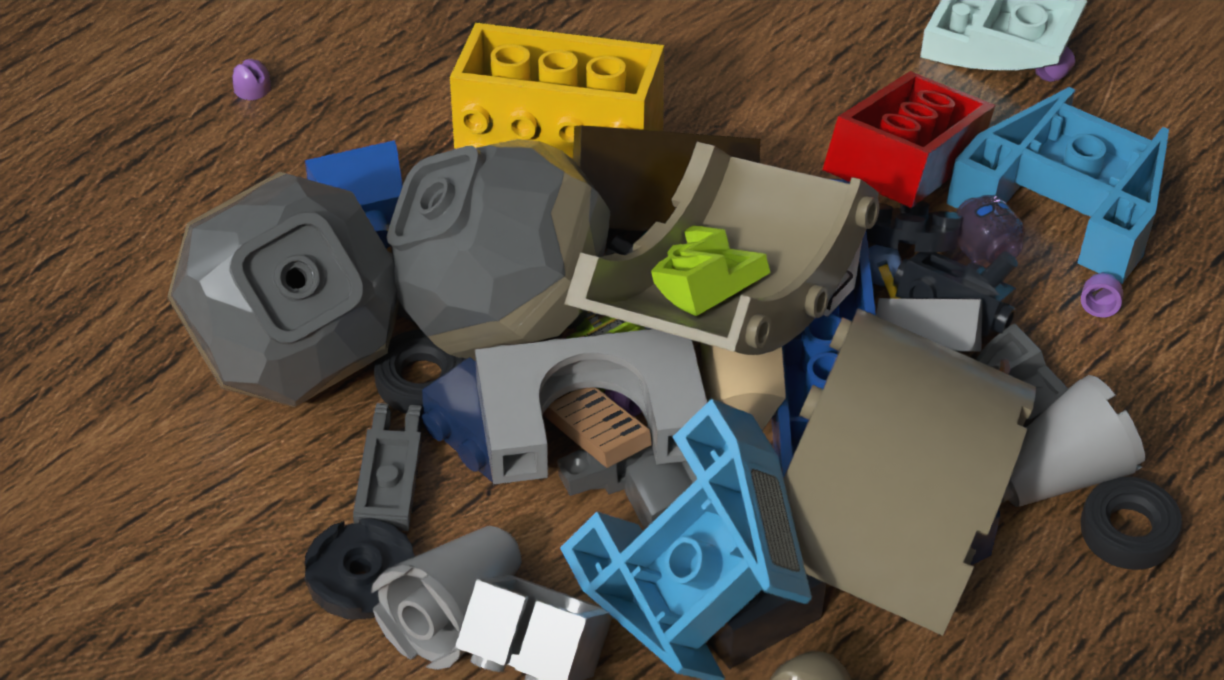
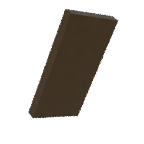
M579 125L574 126L573 160L611 211L609 230L647 232L656 221L666 223L677 208L673 206L671 199L684 177L697 142L716 146L731 157L760 163L761 139Z

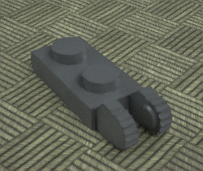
M376 404L372 429H367L353 511L354 523H359V518H374L393 524L400 531H409L422 447V406L409 405V410L405 417V431L389 430L391 426L389 404Z

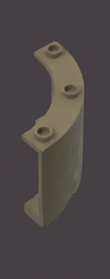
M697 142L684 177L671 199L673 206L677 208L667 222L661 223L656 221L633 244V252L630 254L621 255L615 253L600 257L580 252L564 304L744 355H761L772 352L786 345L798 336L815 318H820L825 313L828 301L851 265L866 229L872 228L878 218L879 192L861 179L852 177L850 184L731 157L716 146ZM695 225L725 229L730 249L765 253L771 273L700 315L695 316L679 309L661 293L654 284L651 271L658 262L668 257L667 252L673 245L687 244L684 231Z
M858 308L852 321L842 317L829 347L838 350L837 356L823 389L812 385L799 416L809 421L783 478L805 572L812 577L943 636L974 568L970 566L976 552L975 549L970 548L976 532L984 536L988 535L1013 472L1027 428H1024L1023 425L1033 410L1036 387Z

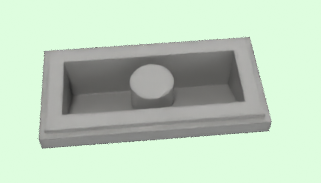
M879 298L877 317L954 351L981 352L982 300Z

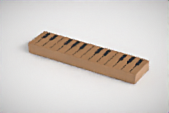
M583 388L568 392L554 400L543 414L545 418L606 468L652 445L650 430L597 388Z

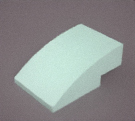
M941 0L925 28L920 57L944 64L986 70H1021L1058 64L1085 10L1087 1Z

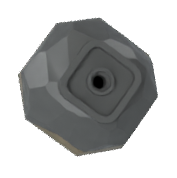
M516 139L477 148L474 146H464L427 157L419 161L408 173L388 228L387 240L392 247V257L395 263L394 278L397 288V299L436 346L447 354L466 359L471 357L476 361L475 349L544 342L556 339L566 328L573 329L579 326L587 316L588 311L566 305L564 302L580 252L592 256H604L611 211L572 158L562 150L540 141Z
M280 171L187 223L167 299L221 389L294 408L387 354L400 305L397 299V288L394 278L395 263L353 192Z

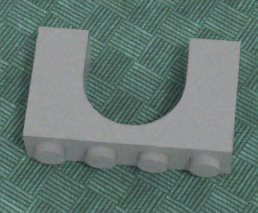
M655 329L475 349L477 389L493 484L548 478L547 440L542 416L554 400L568 392L583 388L613 390L627 396L639 406L650 430L656 465L687 461L673 436L707 403L691 339Z

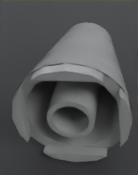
M1088 375L1078 380L1026 427L1027 431L1003 495L1002 503L1009 500L1015 507H1020L1105 481L1128 476L1142 468L1139 464L1145 461V452L1141 438L1128 412L1125 410L1117 414L1108 403V399L1116 396L1109 386L1098 377Z
M485 526L388 568L379 576L372 587V593L378 590L379 603L373 607L375 619L385 637L408 659L412 660L416 655L432 661L426 666L427 668L438 670L451 667L466 652L455 648L476 580L509 574L515 576L521 566V554L516 540L511 534L500 528Z

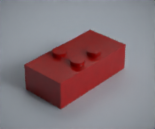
M909 71L838 116L822 170L849 182L852 177L861 179L877 190L880 195L912 208L952 177L956 158L979 133L988 129L996 105Z

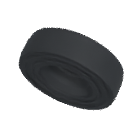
M421 329L403 332L391 338L387 354L375 360V384L381 398L393 409L406 414L409 410V405L422 406V414H424L422 389L434 381L421 384L408 382L401 375L403 368L412 362L430 361L440 367L441 374L438 377L440 378L466 360V358L447 354L436 346Z
M1120 477L1097 485L1087 497L1081 514V532L1087 546L1105 562L1124 569H1147L1164 562L1176 548L1182 529L1181 512L1171 495L1160 486L1136 477ZM1120 509L1134 510L1149 519L1152 530L1141 537L1125 535L1113 527L1110 516Z

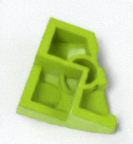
M695 225L684 231L687 244L673 245L667 252L668 257L658 262L651 271L654 284L661 293L679 309L695 316L700 315L771 273L765 253L730 249L725 229Z

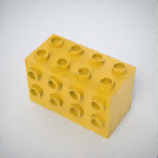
M475 23L450 75L454 149L464 146H474L477 148L522 139L543 142L562 150L570 158H573L574 126L585 125L663 131L664 45Z

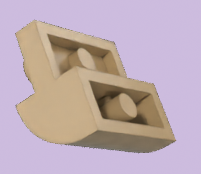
M700 342L701 358L698 361V367L707 402L710 399H714L752 414L763 430L786 398L782 347L761 355H744Z

